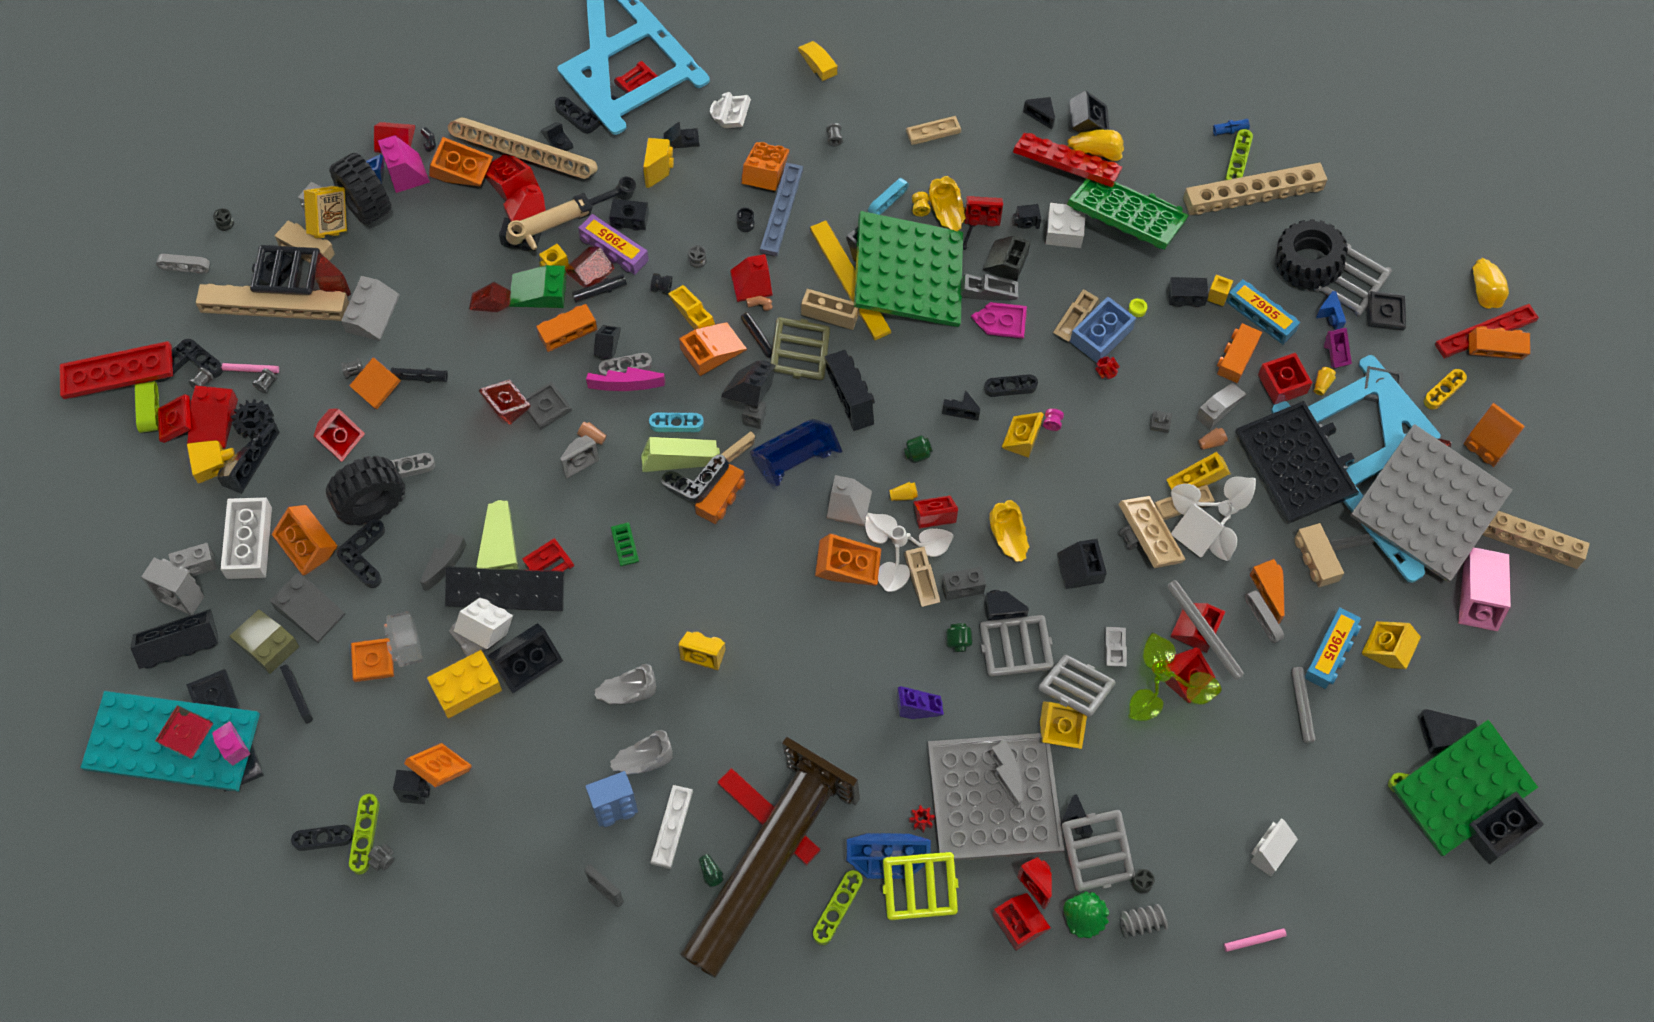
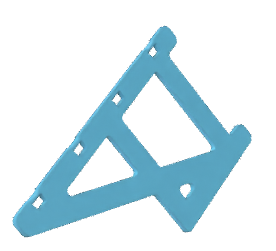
M587 0L590 49L557 67L559 74L613 135L620 134L627 128L625 121L621 118L622 115L681 82L689 80L696 88H701L710 82L708 74L697 65L687 51L639 0H633L636 3L634 6L629 3L631 0H617L637 23L610 38L606 36L604 0ZM663 32L665 37L661 38L658 34ZM650 37L676 67L624 96L612 100L608 58L639 40ZM691 64L695 68L693 71L688 68ZM586 69H591L592 76L587 78L582 72Z
M1372 355L1362 358L1359 362V367L1364 374L1365 372L1367 373V366L1385 369L1376 357ZM1370 369L1368 388L1365 389V376L1308 407L1317 423L1364 399L1368 394H1376L1379 397L1378 405L1385 447L1348 467L1346 471L1355 486L1381 472L1406 436L1402 430V423H1406L1410 428L1415 424L1438 440L1441 436L1388 372ZM1284 401L1275 404L1272 408V414L1290 407L1289 403ZM1359 491L1357 496L1343 502L1353 512L1363 495ZM1361 523L1408 582L1413 583L1424 576V565ZM1399 554L1404 562L1400 564L1394 555Z

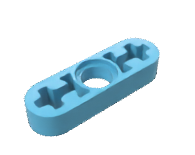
M899 178L871 203L868 212L881 215L907 191L909 183L903 178Z
M654 413L649 418V425L655 432H699L704 427L703 417L698 413ZM674 419H680L682 421V423L679 426H674L671 424L672 420ZM656 420H660L659 425L655 424ZM694 420H697V425H693Z

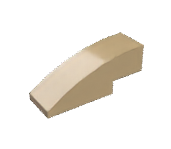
M1083 289L1053 333L1070 342L1072 330L1097 307L1099 298Z
M925 547L905 551L904 556L921 607L940 603Z

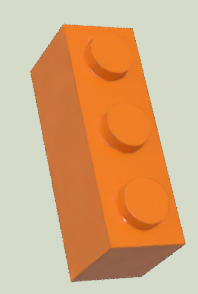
M587 304L575 307L569 312L561 313L549 321H543L536 328L547 352H550L596 331L597 325Z
M1243 323L1239 330L1235 328L1231 337L1233 342L1232 344L1228 342L1224 350L1226 355L1225 357L1221 356L1217 367H1219L1217 375L1238 384L1262 332Z
M1484 326L1477 327L1469 333V355L1523 360L1530 355V333H1525L1522 330L1505 331L1503 328L1487 329Z
M729 464L728 470L707 497L695 505L696 515L714 524L719 519L722 520L726 514L727 506L734 502L737 491L741 490L745 485L744 471Z

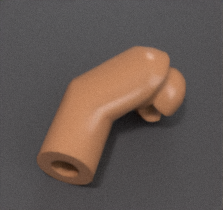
M756 296L746 299L748 308L762 305L764 311L772 309V301L769 298Z

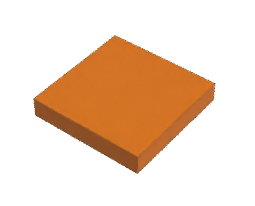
M373 357L349 386L375 409H378L401 380Z
M391 638L351 643L354 682L394 677Z

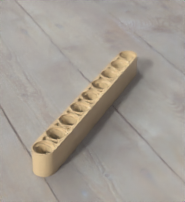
M458 118L451 121L448 125L450 134L455 137L582 179L589 178L597 172V164L591 159L467 118ZM569 161L572 162L573 167L569 165ZM585 166L588 167L589 172L585 170Z

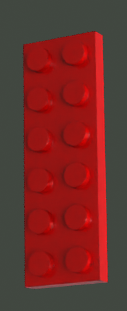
M1024 133L1013 153L1110 187H1113L1122 170V166L1115 162L1102 160L1098 156H1090L1081 150H1073L1066 145L1053 143L1049 139H1041L1032 133Z
M169 341L60 364V396L63 399L172 377V346Z

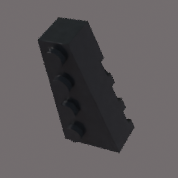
M846 350L824 356L827 373L834 388L837 390L840 402L844 404L847 418L851 417L853 431L874 425L873 404H875L873 394L868 392L866 381L861 380L859 369L854 367L855 364L852 356H848Z

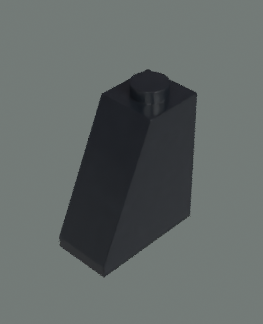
M1424 709L1418 716L1429 754L1442 752L1477 727L1475 720Z

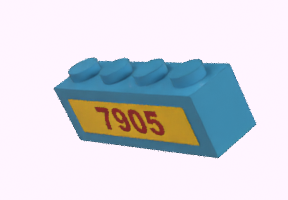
M1242 279L1228 294L1227 304L1282 345L1297 331L1300 322L1295 316L1287 313L1280 305L1275 304L1265 294L1259 292L1252 284L1247 283L1245 280Z
M1339 607L1305 674L1306 680L1324 689L1327 688L1329 683L1334 684L1338 676L1335 671L1337 667L1341 669L1346 659L1343 655L1345 651H1350L1354 643L1351 641L1353 635L1357 636L1361 629V626L1358 625L1361 620L1360 617Z

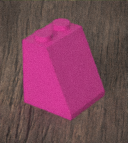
M397 136L378 140L396 193L430 183L420 154Z

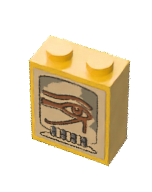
M328 186L304 190L306 234L314 235V238H324L327 234L336 236L340 235L339 232L347 231L345 188Z

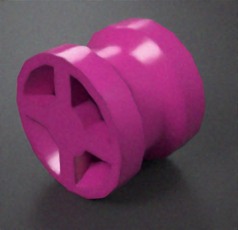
M1047 409L1045 412L1046 419L1043 422L1044 428L1051 431L1060 430L1064 413L1058 409Z

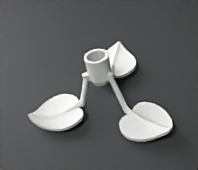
M1239 476L1228 479L1224 486V494L1229 500L1218 503L1199 502L1201 492L1196 486L1191 484L1175 486L1172 489L1171 496L1176 510L1183 515L1186 514L1194 503L1199 506H1218L1219 512L1225 516L1221 522L1224 525L1231 518L1232 514L1237 513L1239 509L1246 508L1250 504L1255 492L1256 479ZM1225 527L1210 546L1211 552L1218 558L1229 561L1237 547L1235 532Z
M867 513L865 527L869 539L874 543L883 544L890 538L896 548V563L886 562L879 567L878 581L887 592L901 589L909 580L910 571L908 566L899 565V547L904 546L908 539L918 547H925L927 556L938 557L947 551L954 537L949 531L932 528L920 533L919 540L921 543L911 537L910 533L906 534L904 527L897 526V522L893 517Z

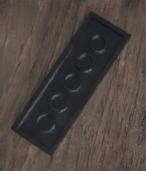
M447 566L445 606L467 607L478 598H482L502 609L563 611L565 571Z
M225 669L186 684L192 703L240 709ZM253 743L241 785L264 776Z

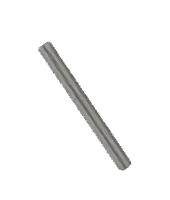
M1176 580L1170 582L1167 588L1234 680L1240 679L1244 675L1243 670Z

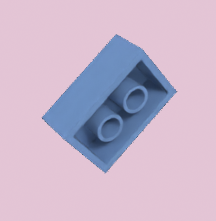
M1107 297L1072 330L1070 343L1097 363L1100 358L1105 357L1133 330L1136 317Z
M625 771L586 785L599 827L611 826L619 819H629L635 813H638L634 793Z

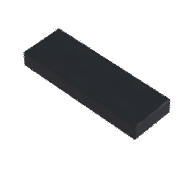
M287 664L281 666L280 669L301 717L306 724L312 722L313 718L291 669Z

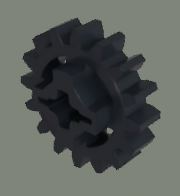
M253 399L252 403L246 400V405L239 404L240 409H234L236 415L231 416L233 420L232 425L238 434L241 433L243 438L248 435L252 439L254 435L257 436L270 423L274 422L272 410L262 400L257 403L256 399Z

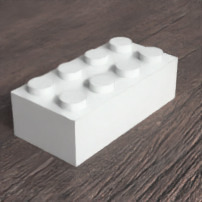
M267 498L227 499L221 571L226 579L266 578L272 507Z

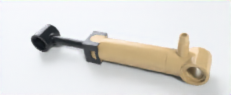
M625 176L619 180L616 189L588 199L585 193L574 196L569 202L524 220L512 221L508 225L506 239L514 245L520 244L523 239H526L531 249L536 250L537 246L532 237L533 235L575 218L580 220L590 216L593 205L618 196L621 200L631 199L636 188V182L633 178ZM512 231H517L520 234H514Z

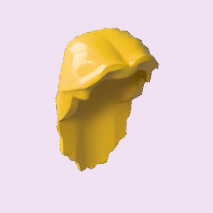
M1114 130L1080 132L1067 141L1068 147H1072L1074 150H1081L1085 153L1105 157L1111 161L1120 160L1124 151L1122 136Z
M949 176L932 180L929 187V200L936 217L940 221L941 226L957 232L962 228L961 225L966 219L960 189Z
M1482 257L1472 267L1478 302L1484 308H1501L1509 294L1507 280L1497 265Z
M1012 500L995 504L989 518L993 535L1005 555L1012 557L1015 562H1022L1026 559V553L1030 546L1027 542L1026 527L1022 520L1020 507Z

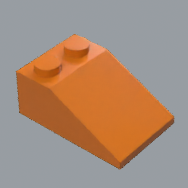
M442 137L430 164L429 176L448 183L481 186L493 156Z
M1493 403L1463 444L1471 452L1480 456L1484 462L1494 467L1506 455L1525 426Z
M828 534L819 542L815 576L837 582L876 586L878 584L881 548L834 534Z

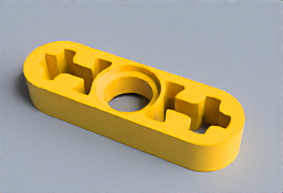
M1461 369L1452 370L1427 393L1424 398V405L1431 410L1439 408L1463 386L1467 379L1466 373ZM1454 377H1459L1460 379H1457L1453 384L1452 381ZM1447 386L1450 392L1445 393L1440 387ZM1436 395L1439 396L1436 401H1430V399L1435 398Z

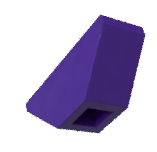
M902 686L898 687L897 703L900 717L921 719L944 715L941 696Z

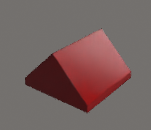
M386 122L374 125V152L382 153L378 140L391 136H397L411 147L415 125Z
M951 496L913 501L919 529L952 524L957 521L958 507Z

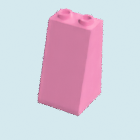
M1473 548L1464 561L1459 624L1498 631L1510 609L1509 554Z

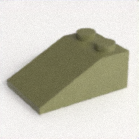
M260 609L229 636L269 674L299 648L295 638Z

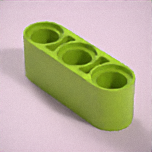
M154 381L135 384L137 430L139 433L159 430V391L157 383Z

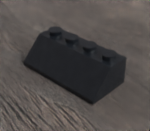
M209 609L133 634L130 649L138 668L145 667V669L156 666L157 663L163 661L171 662L178 656H189L194 654L196 650L214 647L218 643V633L212 611Z

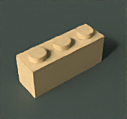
M287 221L275 235L279 246L319 248L318 268L321 270L335 255L332 244L328 240L314 238V235L306 234V230L298 223L294 224ZM302 254L301 258L311 263L312 255Z
M807 289L801 303V315L854 330L859 316V308L854 307V302Z
M1321 523L1299 529L1295 536V544L1297 548H1300L1303 554V561L1308 565L1311 571V578L1316 582L1318 588L1339 582L1344 575V571Z

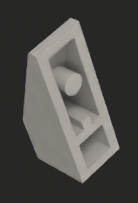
M1231 383L1213 395L1200 407L1196 419L1211 430L1247 394L1234 383Z

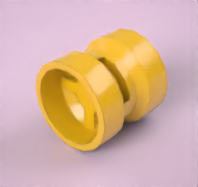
M917 192L912 195L914 215L922 217L930 213L928 193Z

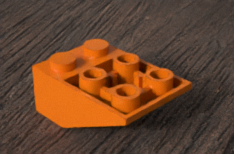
M756 142L743 165L741 184L776 191L790 149L779 145H768L765 142Z
M727 322L695 329L679 338L680 350L699 376L747 350Z

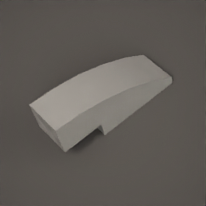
M1006 740L992 747L990 755L998 766L995 771V777L1018 809L1022 803L1021 775L1013 752Z

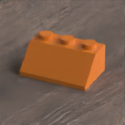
M306 505L288 507L272 532V536L302 575L308 574L329 560L337 547V544Z

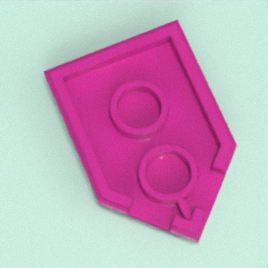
M990 302L985 308L971 315V318L987 335L1024 339L1027 306Z

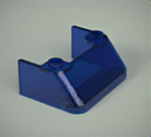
M811 419L755 447L750 451V454L767 482L779 486V482L785 476V471L814 456L826 458L832 454V451L842 453L843 450L831 424Z

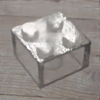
M410 611L385 616L387 624H384V631L389 639L387 646L393 661H397L399 667L423 662L417 628Z

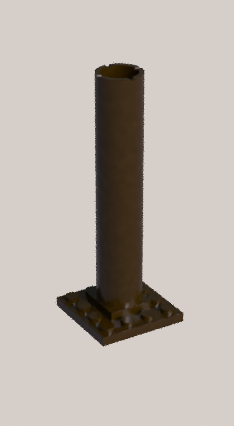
M787 736L782 742L788 768L796 774L680 954L689 963L697 968L701 967L703 972L716 978L829 797H834L837 794L840 796L839 799L848 805L851 803L856 805L860 800L857 778Z

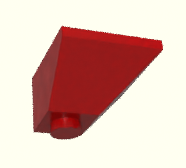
M533 184L520 187L503 204L510 222L515 220L521 221L546 211L543 193L539 185Z
M765 254L747 257L730 270L737 302L746 301V299L756 296H773Z
M339 408L329 409L318 421L313 437L342 462L365 433Z
M1197 647L1170 656L1158 669L1164 682L1187 703H1191L1215 678L1201 650Z
M1037 857L1020 867L1017 878L1040 906L1046 909L1052 897V873L1047 862L1041 861Z

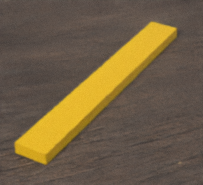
M827 221L811 226L810 231L850 300L854 302L856 270ZM859 308V315L874 341L891 334V330L880 312Z

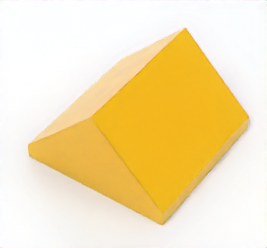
M1039 412L1014 416L1002 448L1029 458L1041 428L1044 414Z

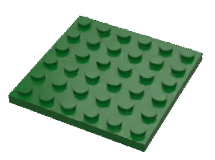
M860 211L858 218L854 307L959 327L961 324L962 295L960 294L963 232Z

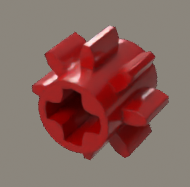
M1105 356L1098 360V367L1095 370L1101 379L1104 377L1112 379L1117 375V369L1120 366L1114 357L1109 358Z
M920 805L917 811L911 810V814L914 817L909 818V823H914L913 830L918 828L924 833L925 828H932L933 824L930 821L935 819V815H930V807L924 809ZM923 816L926 818L925 820H918V818H922Z

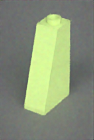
M649 437L641 454L642 472L706 467L714 456L720 454V450L717 448L716 440Z
M498 500L488 504L477 567L518 569L508 501Z

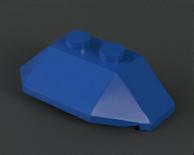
M867 833L847 839V861L867 879H884L883 859L886 857L931 854V840L912 834ZM925 863L913 864V875L917 873L925 865ZM904 864L892 865L893 879H905Z

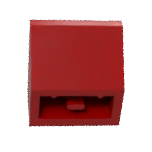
M967 196L965 224L1000 226L1003 199Z
M1193 603L1216 634L1226 611L1208 603ZM1182 610L1170 637L1194 648L1197 647L1207 653L1210 648L1209 644L1185 611Z
M1028 893L1006 901L995 908L992 915L1016 951L1051 929Z

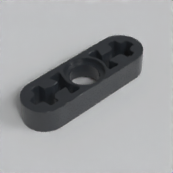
M1031 374L989 378L985 382L984 392L990 397L1029 394L1036 391L1038 379ZM1027 381H1030V383L1032 384V386H1029L1028 384H1026ZM1013 382L1016 388L1009 389L1006 387V384Z
M347 825L298 830L292 835L291 843L298 851L345 846L352 842L353 832ZM342 831H345L348 835H345L342 840L338 835H342ZM321 833L328 834V839L324 843L317 842V837ZM310 835H312L313 844L311 843L310 840H307V839H311V836H310ZM301 836L306 839L302 845L297 842Z

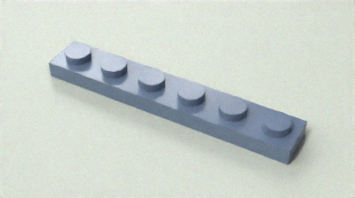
M786 163L760 247V253L778 256L802 177L803 166Z

